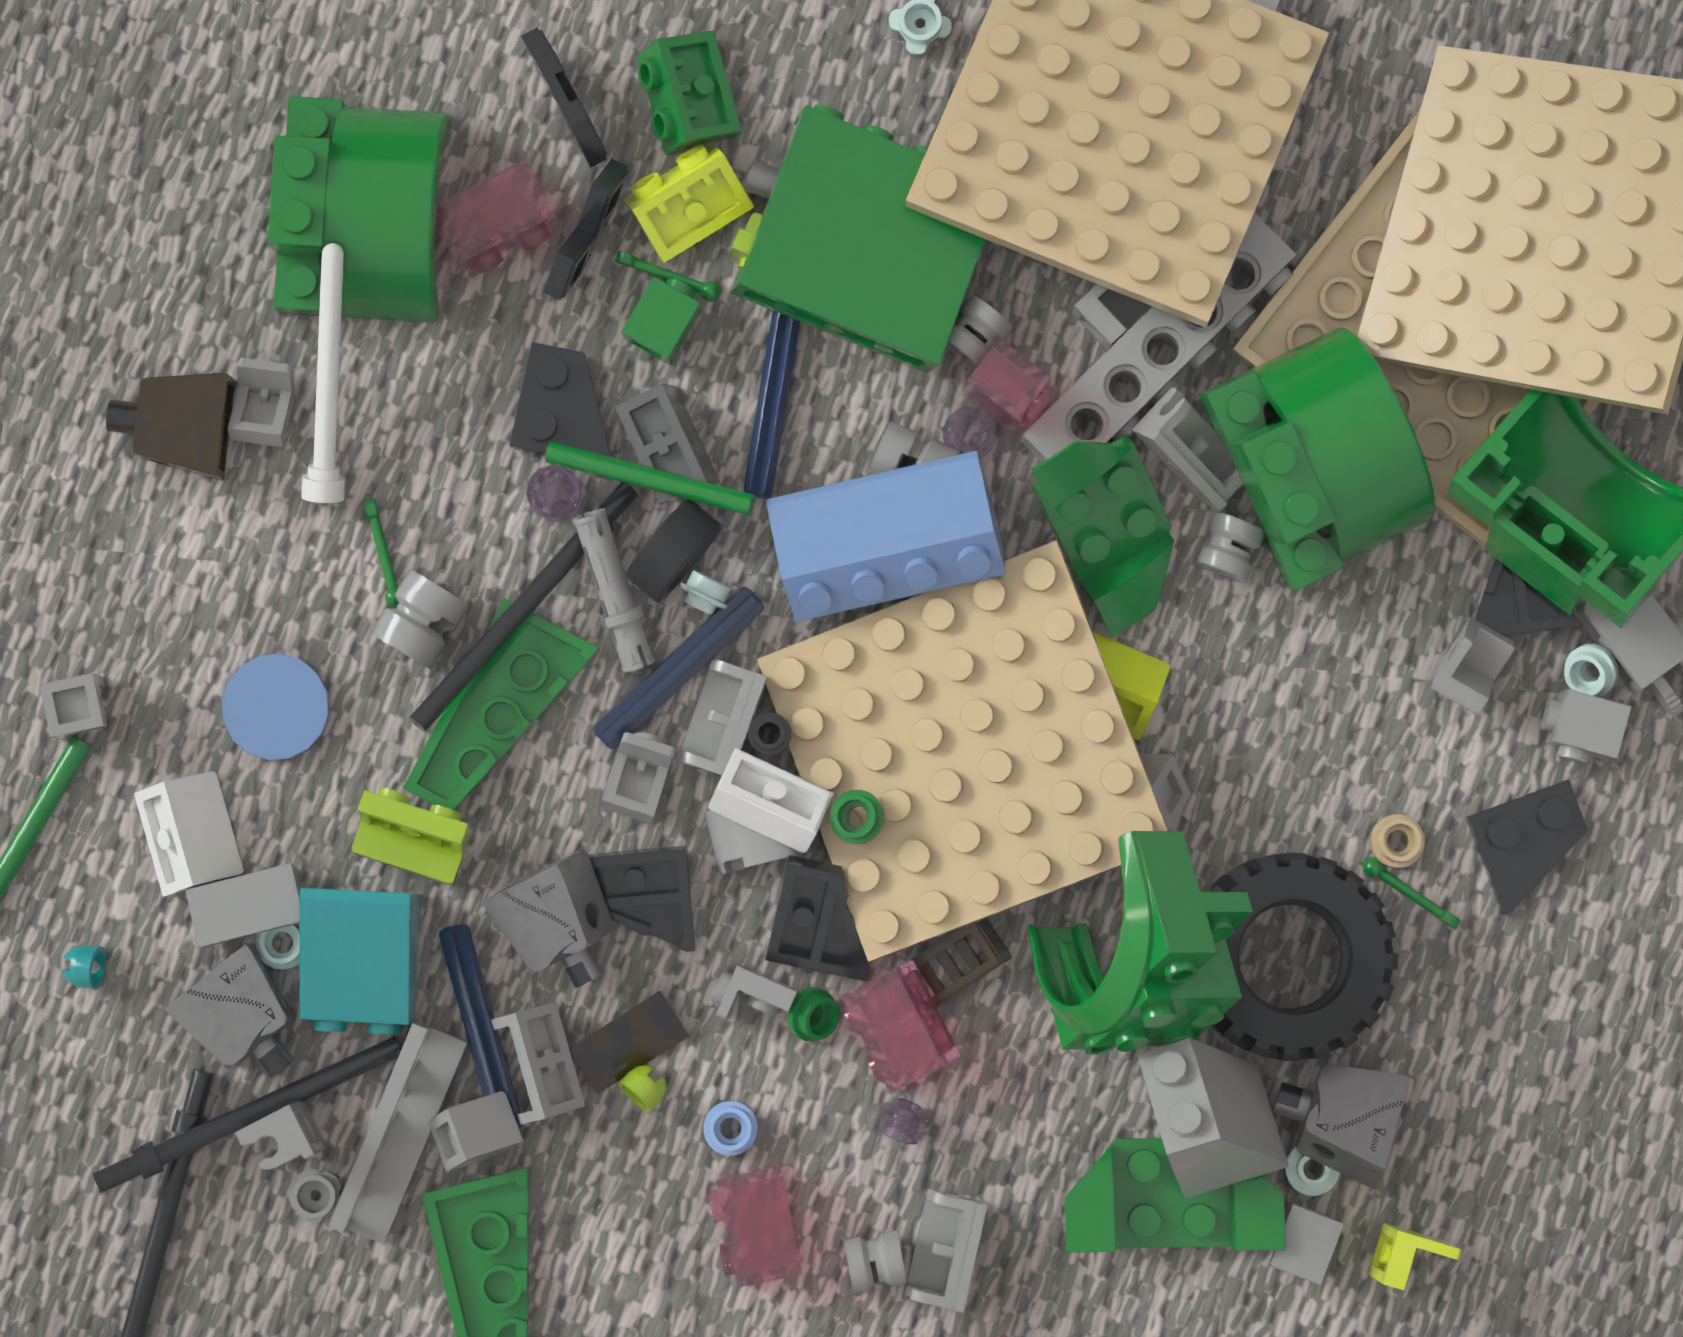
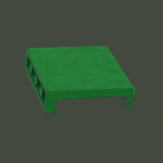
M817 104L812 108L806 105L795 119L794 125H796L746 261L743 268L737 273L730 293L920 371L929 373L940 364L985 239L905 207V200L928 150L927 147L913 146L912 149L894 142V136L882 128L872 125H865L863 128L843 121L845 116L832 107Z

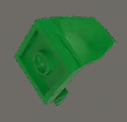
M1127 435L1111 443L1075 440L1052 457L1031 468L1038 482L1032 486L1069 566L1083 589L1095 603L1111 638L1154 611L1165 580L1174 539L1169 534L1171 524L1132 440Z
M1162 1137L1114 1138L1106 1148L1105 1153L1064 1198L1066 1253L1115 1252V1248L1232 1247L1236 1251L1286 1250L1284 1195L1264 1175L1184 1198L1167 1157Z

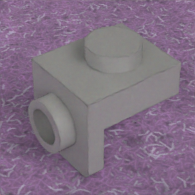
M240 358L237 366L239 386L228 425L229 440L283 447L295 395L292 366L269 358L257 360Z
M625 732L617 749L599 808L651 824L676 749L666 745L662 738L647 732L631 734Z

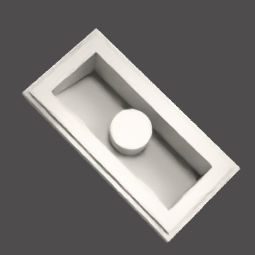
M735 748L710 800L708 809L799 852L805 853L819 829L834 793Z

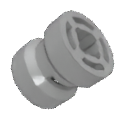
M971 296L962 307V317L954 324L946 348L954 354L960 350L967 356L964 362L980 371L990 359L989 350L996 342H1003L1013 330V327L986 302Z
M1216 513L1210 527L1213 535L1209 545L1201 549L1196 564L1231 580L1245 583L1252 568L1249 561L1253 550L1260 547L1265 531L1242 519L1223 513Z
M898 1230L883 1232L875 1240L866 1241L861 1237L844 1240L853 1293L870 1291L874 1284L883 1282L891 1287L907 1284Z

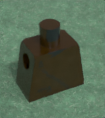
M227 373L143 378L140 382L138 402L109 401L106 412V429L108 432L134 434L133 454L141 459L224 481L229 445L228 425L233 409L236 380Z

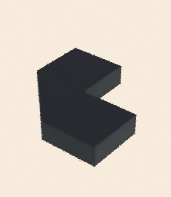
M535 28L521 35L540 76L554 98L590 168L607 160L606 155L608 154L580 98L578 99L562 64L542 29Z
M611 158L592 183L578 225L557 252L543 293L561 300L566 297L580 278L591 257L590 252L593 243L598 238L600 229L603 225H607L616 208L629 172L627 170L628 166Z

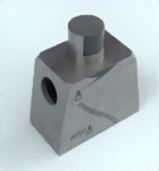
M585 848L507 886L482 902L486 911L530 970L537 972L561 961L575 988L586 984L604 973L590 946L613 931V922Z
M254 944L242 946L164 1008L179 1025L228 1068L237 1067L251 1056L270 1080L296 1060L277 1036L278 1033L296 1019L267 965L261 960Z
M1323 1064L1314 1081L1312 1091L1282 1081L1275 1100L1273 1113L1303 1122L1296 1149L1300 1154L1367 1187L1376 1189L1387 1168L1410 1077L1362 1068Z

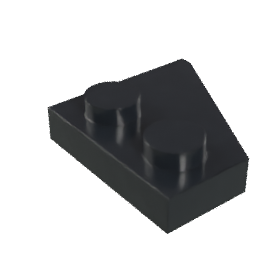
M789 855L766 950V961L867 982L869 964L855 927L854 917L846 903L849 894L842 866Z

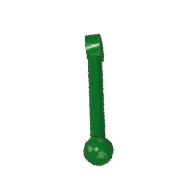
M623 251L617 252L614 260L616 263L626 265L632 269L635 268L664 280L674 277L693 288L696 292L701 293L702 298L709 302L716 301L721 296V287L715 281L702 283L638 259L632 254Z
M372 498L364 501V507L371 525L388 589L385 593V601L390 607L396 608L399 603L395 593L399 587L383 533L376 500Z
M1375 857L1367 858L1364 861L1363 872L1367 877L1380 878L1437 917L1440 921L1456 930L1461 922L1459 918L1385 870L1384 865Z

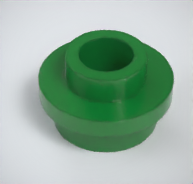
M850 790L844 792L832 804L830 810L832 830L841 840L847 843L865 844L878 836L884 825L885 815L882 804L873 794L867 791ZM862 807L867 813V820L863 826L855 828L850 824L849 814L854 808Z
M818 987L807 988L795 997L789 1009L788 1025L793 1035L804 1041L823 1040L829 1037L838 1025L840 1018L839 1007L827 991Z

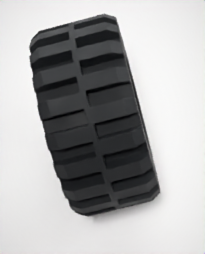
M1289 852L1266 855L1236 866L1228 874L1222 875L1211 885L1209 892H1247L1253 913L1235 928L1232 936L1226 938L1242 998L1224 1013V1018L1220 1022L1211 1025L1215 1031L1220 1032L1229 1039V1042L1243 1050L1263 1057L1296 1062L1302 1059L1315 1060L1330 1056V1052L1339 1048H1347L1359 1040L1357 1036L1366 1027L1372 1028L1381 1016L1378 1011L1383 1002L1390 1000L1394 985L1390 984L1393 969L1398 970V953H1393L1392 938L1396 937L1392 921H1387L1382 912L1384 904L1378 895L1371 893L1363 885L1364 880L1352 870L1347 871L1338 866L1337 862L1325 857L1306 855V853ZM1282 905L1305 907L1320 915L1331 926L1340 948L1339 971L1330 989L1313 1003L1297 1008L1277 1007L1259 998L1244 980L1239 963L1240 944L1248 926L1263 912Z

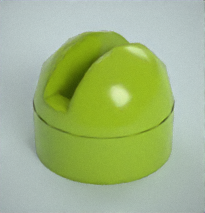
M642 1065L632 1069L618 1085L623 1093L641 1110L650 1113L665 1096L667 1085L663 1075L656 1082L649 1077L655 1067Z

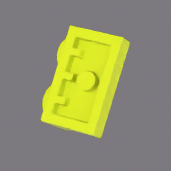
M701 144L688 149L676 159L677 166L662 175L655 172L641 178L632 185L631 191L633 193L623 199L663 263L754 208L725 155L714 144L706 148Z

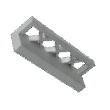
M422 1022L412 1023L330 1220L329 1228L341 1233L350 1230L381 1244L386 1243L432 1133L428 1121L439 1115L468 1046V1041Z

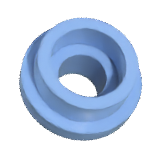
M725 1101L717 1104L709 1111L704 1121V1136L707 1143L713 1150L723 1155L733 1156L745 1152L754 1143L758 1132V1124L754 1113L749 1107L737 1101ZM735 1118L740 1122L741 1133L737 1137L727 1138L721 1133L720 1125L724 1119Z

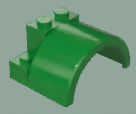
M289 96L286 136L275 135L267 243L277 254L273 308L279 314L319 316L322 250L327 244L335 243L344 252L341 317L426 323L437 322L439 300L435 276L436 205L442 153L446 138L452 132V116L449 113L346 106L342 99Z
M1342 327L1336 328L1199 394L1220 442L1225 443L1268 537L1265 539L1287 588L1298 590L1344 568L1342 562L1416 528L1433 518L1435 513V495L1432 480L1412 425L1380 365L1364 343L1350 330ZM1267 402H1270L1282 419L1281 422L1266 426L1264 406ZM1329 525L1330 538H1323L1316 530Z
M1531 389L1452 477L1448 495L1491 527L1485 550L1569 616L1585 600L1615 625L1622 628L1655 591L1661 576L1683 552V487L1651 473L1622 452L1594 424L1581 406L1578 398Z

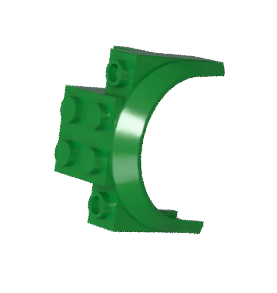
M1129 831L1118 838L1124 889L1123 919L1117 949L1105 978L1102 976L1098 966L1087 923H1077L1074 927H1037L1035 924H1030L1027 927L1037 978L1041 989L1051 1005L1062 1050H1085L1086 1054L1098 1055L1109 1052L1116 1047L1118 1051L1129 1052L1145 1046H1165L1187 1038L1196 1040V1037L1206 1028L1220 1022L1224 1018V1013L1242 998L1226 938L1232 936L1235 928L1253 913L1248 893L1200 892L1184 832Z

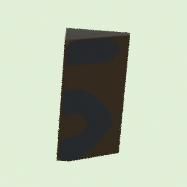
M660 990L570 1047L569 1050L575 1062L599 1094L623 1079L635 1067L645 1065L690 1035Z

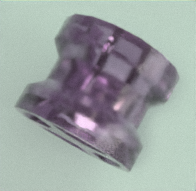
M549 465L542 467L532 474L527 483L526 495L529 505L539 517L546 521L562 522L568 520L577 513L581 506L583 493L580 483L571 471L562 466Z

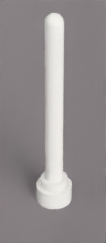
M335 243L327 244L322 250L313 464L308 465V473L302 475L301 498L316 503H337L344 501L345 477L340 475V466L335 465L344 260L343 249Z

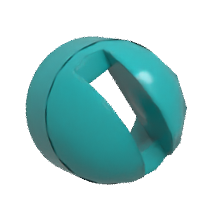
M77 945L70 949L63 958L71 960L70 969H62L64 977L69 983L79 988L98 989L103 982L106 961L105 949L101 946ZM93 961L97 962L100 966V969L92 973Z

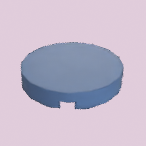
M282 653L260 655L241 665L229 679L222 698L223 722L232 740L248 754L270 761L292 759L311 750L325 733L331 714L328 691L320 674L303 660Z

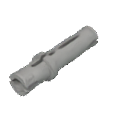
M596 509L584 513L585 517H582V515L574 517L572 522L576 526L604 611V614L600 617L604 628L610 629L621 662L622 671L630 672L643 668L644 662L645 665L654 663L655 657L652 655L640 619L644 615L642 605L634 601L608 523L606 509Z

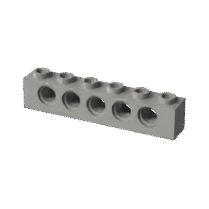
M1254 213L1233 265L1243 267L1249 273L1251 284L1246 289L1236 290L1225 283L1213 311L1212 324L1207 326V328L1196 327L1188 320L1152 306L1022 435L1020 441L1043 462L1075 440L1109 443L1111 440L1115 441L1124 435L1130 437L1134 433L1132 429L1140 421L1136 416L1150 402L1155 405L1171 387L1178 389L1180 385L1174 378L1188 364L1197 371L1218 350L1212 341L1226 327L1234 334L1256 312L1249 304L1263 290L1270 296L1274 295L1285 281L1293 275L1287 266L1297 254ZM1154 340L1169 342L1175 350V360L1167 365L1153 362L1147 353V345ZM1117 377H1127L1136 384L1138 397L1131 402H1119L1111 395L1109 383ZM1080 414L1093 416L1100 425L1099 436L1092 440L1078 438L1071 429V420Z

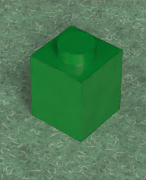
M653 276L621 331L624 340L671 365L702 312L700 302L694 300L697 292L674 277H669L667 282L664 283Z

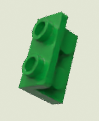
M714 30L659 38L639 54L637 69L639 82L643 89L647 90L653 111V132L656 138L661 141L666 156L677 154L688 145L730 139L742 132Z

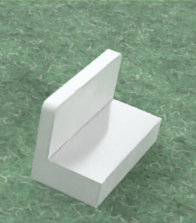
M214 771L163 781L134 793L163 897L177 894L202 884L235 877L243 873V865L220 783Z

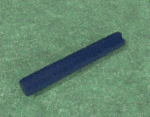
M772 311L743 488L744 492L754 494L758 499H769L773 492L800 321Z
M742 587L725 603L728 605L726 609L719 608L594 725L593 731L595 735L608 748L613 750L619 747L625 732L631 734L635 732L763 612L764 605L762 601L749 588Z
M467 924L446 927L439 932V939L483 1097L500 1091L504 1092L520 1129L523 1124L520 1125L518 1114L521 1112L498 1029L494 1030L491 1020L495 1018L470 928Z

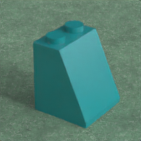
M300 888V1019L314 1020V1030L346 1032L347 1022L368 1023V1033L393 1035L401 1034V1024L410 1025L415 1022L422 894Z

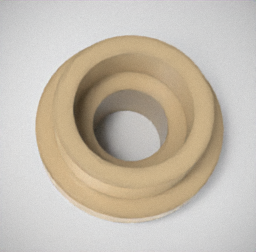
M1402 814L1384 817L1376 823L1370 835V847L1373 855L1379 862L1390 868H1404L1412 865L1420 858L1425 846V837L1420 825L1411 817ZM1396 831L1404 835L1406 845L1402 851L1396 852L1389 847L1387 840L1391 832Z

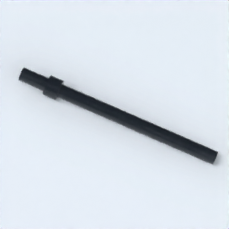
M621 482L597 508L606 509L611 532L614 531L612 526L614 521L638 496L636 491L627 483ZM578 532L568 540L411 714L409 719L415 726L426 732L585 555Z
M395 1036L163 1142L154 1145L152 1141H149L132 1149V1156L93 1173L94 1180L100 1192L104 1193L141 1175L144 1180L165 1171L163 1165L233 1134L289 1104L299 1101L303 1102L397 1059L401 1052Z
M193 1069L183 1109H177L171 1128V1131L176 1133L175 1136L208 1121V1116L203 1114L214 1073ZM193 1152L167 1164L121 1337H144Z

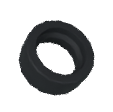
M687 499L669 515L649 538L625 573L626 577L655 602L659 603L676 588L704 555L722 528L721 524L694 501Z

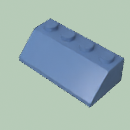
M977 450L766 499L781 579L796 622L1006 574L1002 535Z

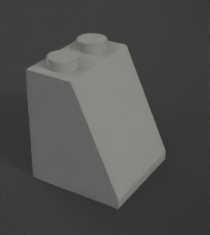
M1192 1038L1137 1054L1165 1151L1184 1198L1289 1167L1257 1064Z

